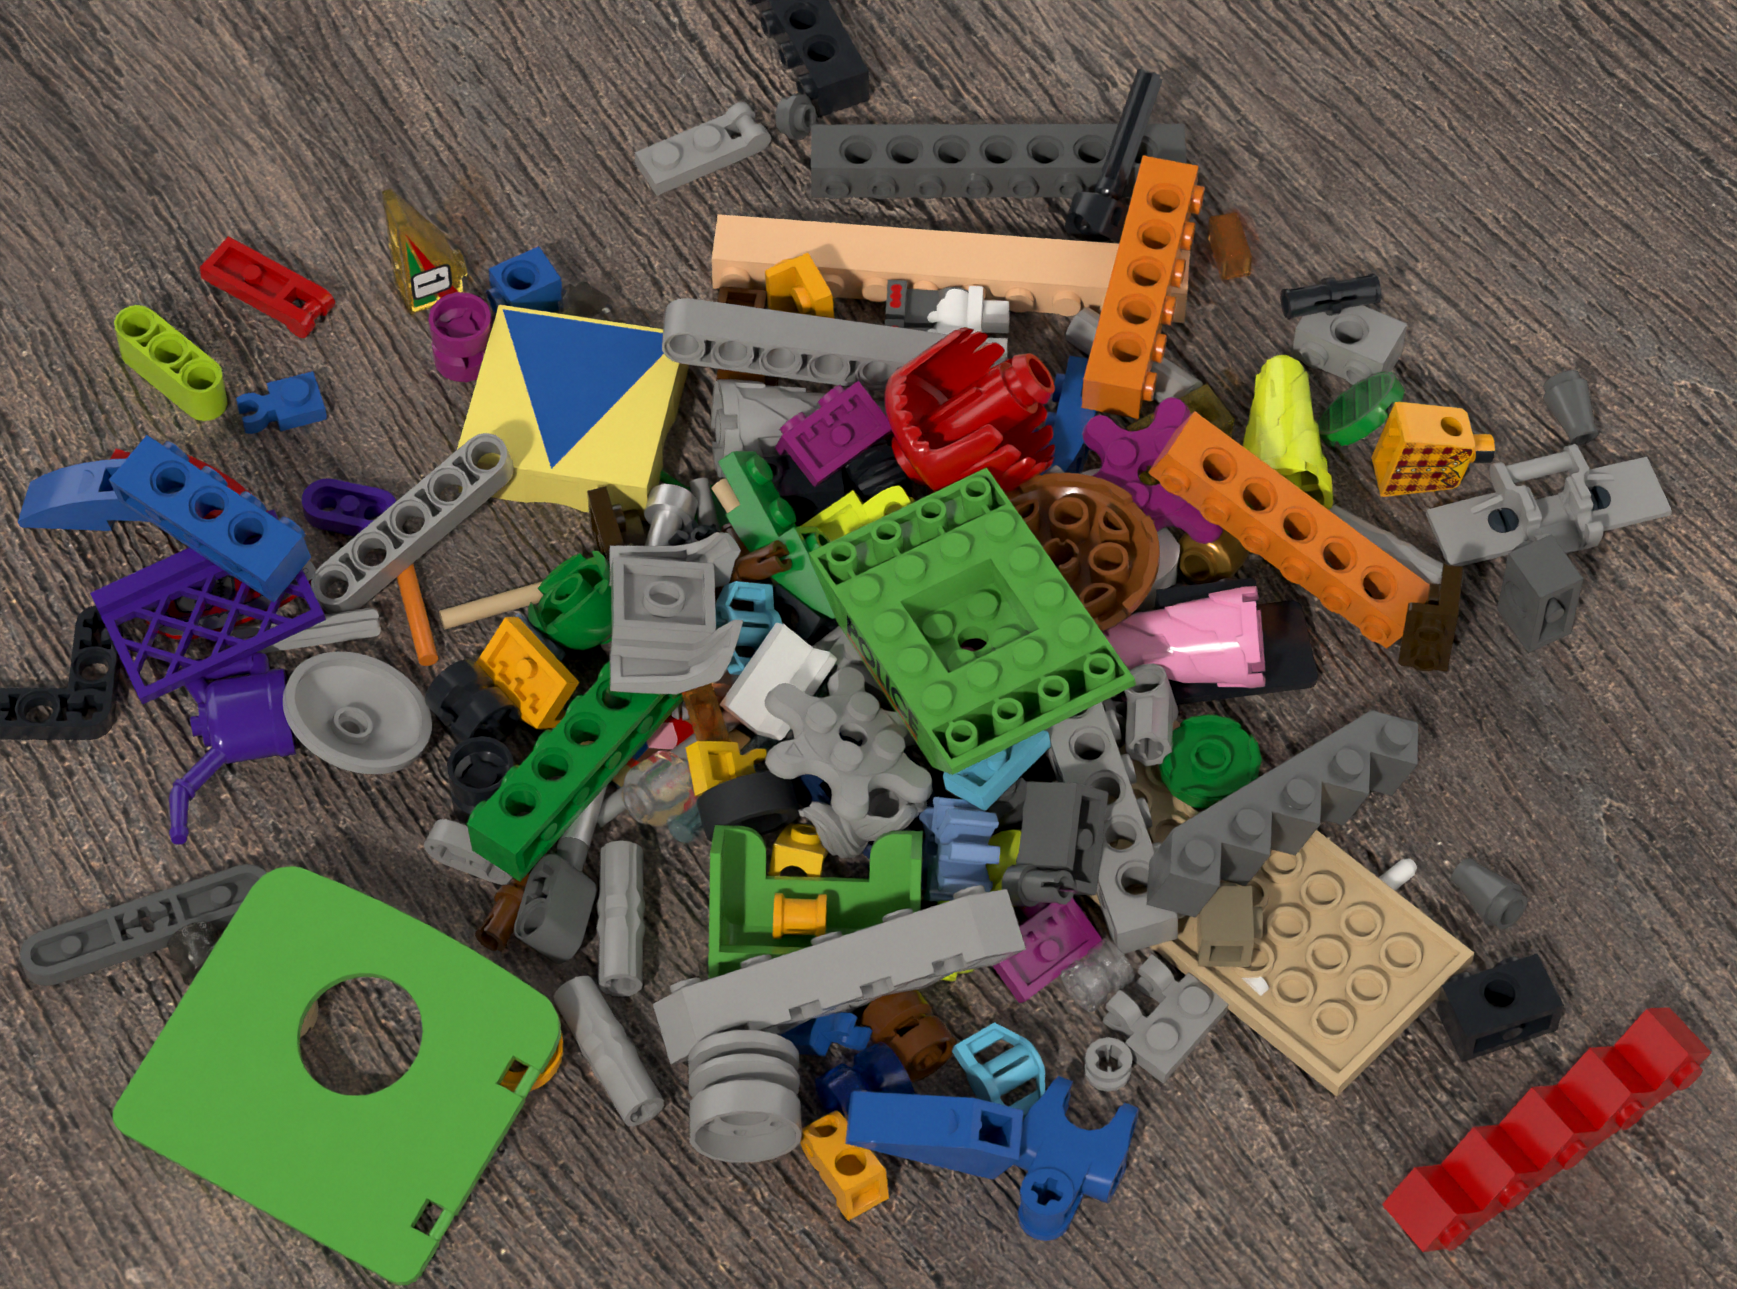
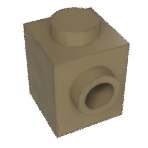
M1220 882V887L1197 915L1198 966H1251L1254 938H1262L1263 910L1262 907L1253 906L1252 886H1237L1229 882Z

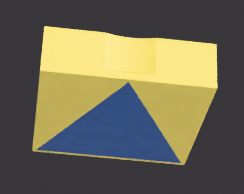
M499 305L457 448L458 450L468 440L478 434L489 433L502 439L513 460L514 470L507 484L491 496V498L524 503H556L589 513L587 491L607 487L612 505L620 503L623 511L636 509L640 520L647 521L644 516L650 491L653 487L659 485L660 473L663 469L664 443L671 426L675 422L689 369L688 364L674 362L663 353V329ZM495 453L483 455L477 463V468L488 470L495 467L500 460V455ZM458 485V491L461 493L463 487Z

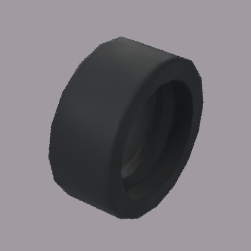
M771 771L753 773L723 782L705 791L697 800V807L707 840L711 842L715 825L746 826L763 836L787 826L799 817L798 810L800 808L791 779L780 778Z

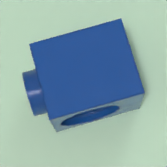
M539 246L488 268L490 289L486 290V296L495 315L499 305L552 313L564 308L561 277Z

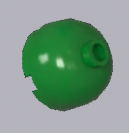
M592 551L594 556L592 558L586 559L579 553L558 565L538 587V590L543 594L538 606L536 607L530 602L528 607V620L547 639L554 641L567 650L582 651L612 641L611 586H609L610 565L609 561L598 551Z

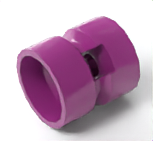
M457 292L445 295L432 306L428 318L433 360L436 369L443 377L452 381L470 382L477 380L492 330L489 307L480 297L471 293Z

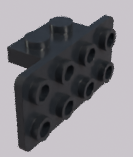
M1255 577L1246 579L1224 578L1213 583L1197 585L1175 584L1165 589H1156L1154 610L1165 609V607L1174 606L1178 603L1208 598L1209 593L1257 586ZM1255 600L1256 610L1261 611L1265 671L1252 673H1263V676H1265L1264 687H1217V683H1182L1169 680L1176 704L1314 687L1317 683L1318 672L1301 604L1294 600L1257 604L1258 600ZM1125 691L1118 693L1119 702H1127Z

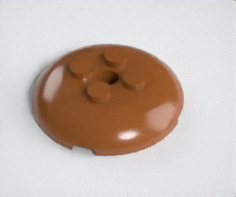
M1050 473L1035 476L1031 480L1019 485L1014 491L1005 494L1055 566L1059 565L1058 570L1102 633L1127 619L1143 603L1157 577L1160 563V546L1153 520L1150 515L1146 516L1133 502L1130 493L1109 481L1094 476L1078 473Z

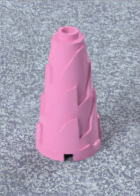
M1257 586L1209 593L1208 598L1178 603L1174 606L1165 607V609L1134 613L1117 626L1103 632L1129 671L1142 664H1157L1165 669L1168 680L1182 683H1217V687L1256 688L1265 686V676H1263V673H1252L1265 671L1261 611L1256 610L1255 601L1259 600Z

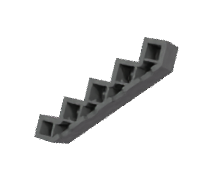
M1371 710L1172 829L1149 860L1147 905L1196 918L1220 887V880L1247 886L1269 858L1271 849L1296 856L1320 826V819L1345 825L1368 797L1369 790L1392 796L1417 766L1418 723Z

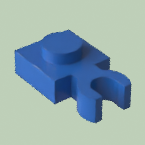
M313 371L267 383L268 395L261 396L256 393H246L236 398L239 414L250 411L256 412L253 415L242 417L246 434L258 433L274 421L278 422L281 432L327 420L325 405Z

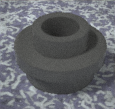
M795 93L790 97L781 99L777 106L775 117L777 129L792 140H802L808 135L809 131H811V125H815L816 110L807 95Z

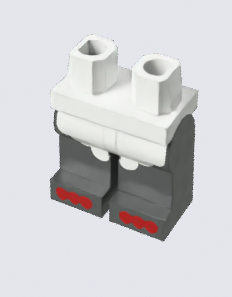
M888 280L885 326L949 334L954 330L964 327L974 329L971 334L977 331L1009 333V301L984 300L983 286H969V291L958 287H947L941 290L907 289V281ZM987 338L986 342H996L1005 349L1003 356L995 362V366L1006 361L1008 358V338Z

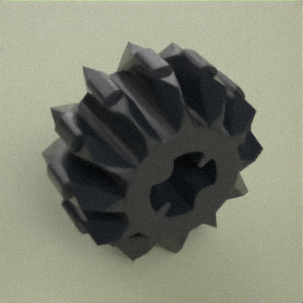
M885 439L880 440L841 468L846 481L845 485L850 492L854 490L860 496L863 503L881 491L893 486L902 487L907 495L912 498V487L908 482L907 474L900 467L893 453L892 446Z

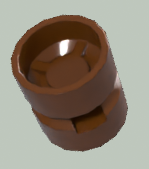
M918 989L883 995L872 1001L860 1017V1026L872 1029L870 1040L879 1050H885L884 1059L904 1083H914L935 1073L953 1055L952 1049L957 1044V1040L942 1020L937 1016H931L932 1007Z

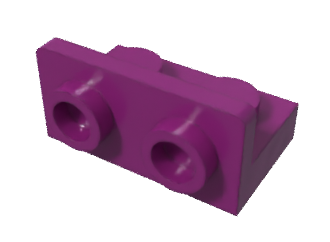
M859 381L846 390L841 384L834 387L818 401L821 408L808 417L803 412H800L779 429L783 435L775 447L776 451L780 456L787 452L814 487L892 432L888 418Z
M1073 897L1067 904L1039 902L1035 906L1023 907L1021 909L1026 918L1020 921L1018 926L1026 950L993 966L1019 1004L1027 1001L1104 942Z

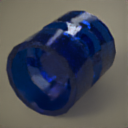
M881 1041L856 1054L853 1057L852 1067L841 1063L815 1079L817 1094L827 1114L837 1110L847 1121L850 1096L853 1091L915 1095L910 1078L902 1063L892 1049Z

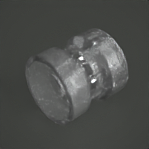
M1101 940L1088 950V957L1085 960H1075L1061 971V979L1073 1000L1086 1011L1093 1012L1107 1002V994L1112 990H1122L1133 982L1134 973L1124 954L1108 940Z

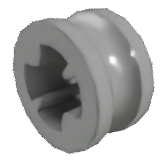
M1100 1038L1091 1043L1086 1051L1084 1066L1085 1077L1091 1086L1107 1092L1115 1091L1125 1086L1130 1079L1133 1058L1131 1050L1124 1042L1116 1038ZM1105 1057L1106 1062H1109L1110 1057L1118 1060L1117 1070L1111 1072L1110 1067H1108L1107 1072L1100 1070L1099 1059Z

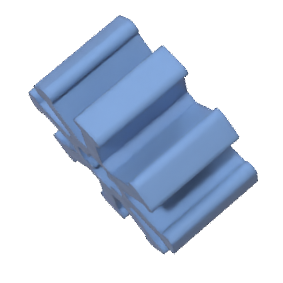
M934 797V807H927L919 815V821H922L926 836L925 839H922V857L924 860L922 862L921 889H926L924 900L936 902L942 900L952 901L954 900L953 894L978 885L984 886L985 893L990 892L993 882L989 879L986 863L998 864L1000 858V846L988 845L994 829L998 828L999 825L996 813L985 812L966 800Z

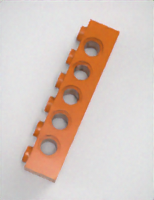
M1142 156L1083 378L1081 408L1139 419L1143 400L1150 402L1153 400L1157 373L1151 372L1153 362L1162 363L1167 335L1161 334L1163 324L1171 326L1173 322L1177 297L1170 295L1172 287L1181 288L1186 260L1180 259L1182 250H1191L1196 223L1189 222L1191 213L1200 214L1205 187L1197 185L1199 168L1197 165Z
M1196 411L1175 430L1148 471L1151 476L1160 481V484L1166 491L1183 498L1199 510L1207 521L1221 526L1240 540L1246 550L1263 557L1279 569L1287 580L1301 585L1317 597L1326 609L1340 614L1359 628L1367 639L1379 643L1386 649L1403 635L1408 603L1425 604L1428 599L1430 584ZM1205 471L1209 472L1214 480L1209 478ZM1244 500L1248 501L1252 505L1253 509H1251L1245 503ZM1284 529L1292 535L1293 539L1286 534ZM1325 559L1331 563L1333 568L1326 563ZM1364 588H1366L1371 593L1372 597H1370L1366 593Z

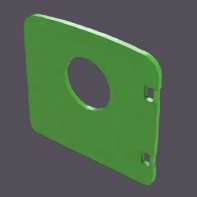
M301 867L276 868L264 874L250 889L116 1103L113 1110V1122L116 1128L128 1138L376 1275L399 1286L409 1285L417 1281L423 1274L439 1247V1242L450 1223L460 1212L526 1102L525 1098L540 1073L544 1072L554 1055L561 1038V1022L553 1004L546 996L486 957L428 924L344 884ZM354 978H381L404 989L414 999L419 1008L423 1033L417 1057L409 1070L398 1081L381 1091L354 1096L339 1094L326 1089L310 1076L302 1060L300 1034L304 1019L314 1002L331 987ZM514 1060H517L528 1066V1069L515 1091L512 1092L500 1084ZM431 1202L442 1208L443 1211L429 1234L426 1235L414 1227L428 1203Z

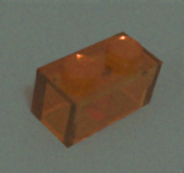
M1238 212L1210 216L1207 236L1221 280L1250 276L1252 255Z
M712 683L682 692L697 741L731 742Z

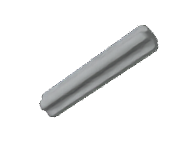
M371 607L324 614L326 617L325 621L258 652L268 653L375 637L381 632L379 613L376 608ZM261 624L237 627L233 630L232 636L247 640L258 634ZM272 624L271 627H270V629L273 628V627H275V626H277V625H276V624Z

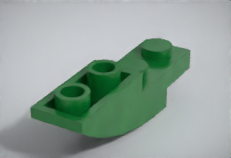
M732 451L719 460L718 463L740 502L739 506L726 514L737 535L750 553L769 545L775 540L781 541L787 547L790 554L779 558V560L783 561L789 558L792 561L790 570L780 572L771 577L809 607L832 619H836L808 554L831 541L822 531L818 530L817 526L796 527L794 524L796 516L792 507L779 496L771 481L773 473L770 466L756 451Z

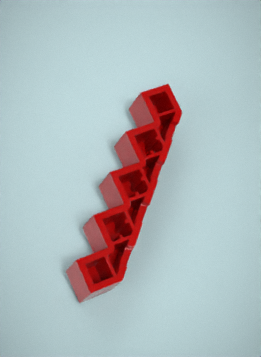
M1670 1007L1647 1008L1613 1046L1590 1047L1557 1085L1531 1087L1498 1125L1473 1127L1441 1164L1414 1167L1383 1202L1382 1206L1422 1252L1443 1249L1452 1251L1465 1242L1473 1231L1505 1209L1511 1210L1518 1206L1531 1191L1563 1169H1571L1577 1165L1590 1150L1620 1129L1626 1130L1633 1126L1646 1111L1677 1090L1682 1091L1692 1085L1703 1072L1700 1065L1712 1052Z

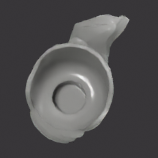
M876 788L868 793L869 811L867 815L858 821H849L841 818L835 813L831 805L823 802H812L809 807L799 809L798 811L800 816L808 818L813 823L821 844L832 855L853 859L863 853L868 841H875L884 833L902 831L920 815V812L926 810L927 800L923 803H911L889 789Z

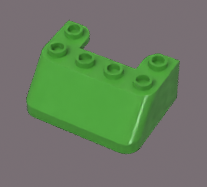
M715 825L710 851L708 978L712 979L742 969L740 965L742 962L757 956L769 954L773 959L812 946L811 940L816 938L815 935L784 934L781 939H773L775 893H783L785 898L817 899L819 894L827 895L826 934L840 931L842 936L883 923L882 917L895 911L911 908L913 913L920 911L923 831H890L880 835L871 847L869 879L766 876V844L762 836L754 829L746 826Z

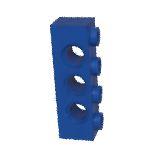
M146 435L109 479L119 502L264 597L275 602L311 558L304 540L306 534L303 529L285 516L278 520L267 513L264 504L249 492L243 491L239 495L228 488L226 480L212 468L204 466L200 470L188 462V456L175 444L165 441L162 445ZM184 485L177 493L165 494L173 486ZM223 510V512L214 519H204V517L211 511ZM251 536H262L255 544L243 545V542Z

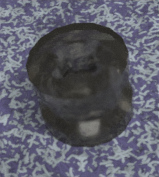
M200 921L186 925L176 931L167 943L171 957L181 963L178 970L183 982L188 986L191 985L220 939L215 925L211 922Z

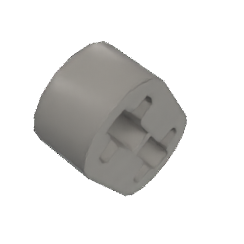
M439 819L435 822L424 842V848L431 857L444 865L500 885L509 884L513 878L511 875L472 851L467 826L447 819Z

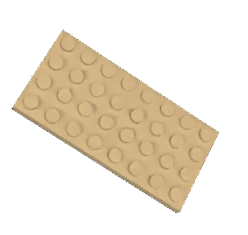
M1177 720L1173 722V730L1180 727V723ZM1125 744L1118 749L1120 755L1127 753ZM1131 759L1137 780L1131 786L1135 798L1144 797L1147 802L1152 819V827L1147 828L1152 844L1157 842L1162 844L1172 829L1206 810L1189 806L1174 797L1162 782L1158 764L1145 766L1142 762ZM1108 795L1107 805L1114 803L1117 799ZM1318 830L1312 834L1296 856L1271 849L1269 858L1247 884V886H1252L1253 906L1262 907L1263 910L1262 938H1254L1250 967L1198 966L1197 916L1195 918L1184 915L1183 918L1178 919L1177 939L1150 946L1186 975L1189 972L1229 1004L1228 1010L1336 1097L1439 996L1441 985L1445 984L1453 976L1463 973L1472 964L1474 957L1472 950ZM1118 839L1112 841L1109 845L1112 848L1123 850L1131 847L1133 844L1128 840ZM1132 884L1124 890L1133 895H1141L1147 892V887L1141 884ZM1097 894L1087 895L1100 906ZM1262 977L1270 989L1260 996L1242 978Z

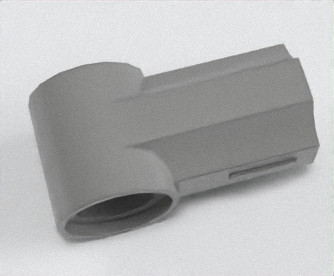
M1142 664L1130 670L1135 678L1136 685L1125 690L1127 697L1125 748L1131 759L1149 766L1162 764L1164 757L1172 752L1173 722L1177 719L1179 711L1165 669L1157 664Z

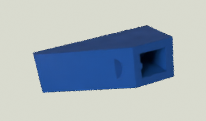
M853 1091L850 1096L845 1144L994 1180L1019 1161L1024 1110L977 1098Z

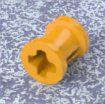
M775 893L773 939H781L784 934L815 935L816 938L826 934L827 895L819 894L817 899L785 898L783 893Z

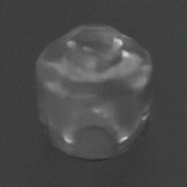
M669 751L656 752L632 767L625 774L624 788L621 793L625 808L636 821L640 823L646 822L651 826L658 827L665 826L690 810L697 803L698 798L694 794L688 759L680 758Z

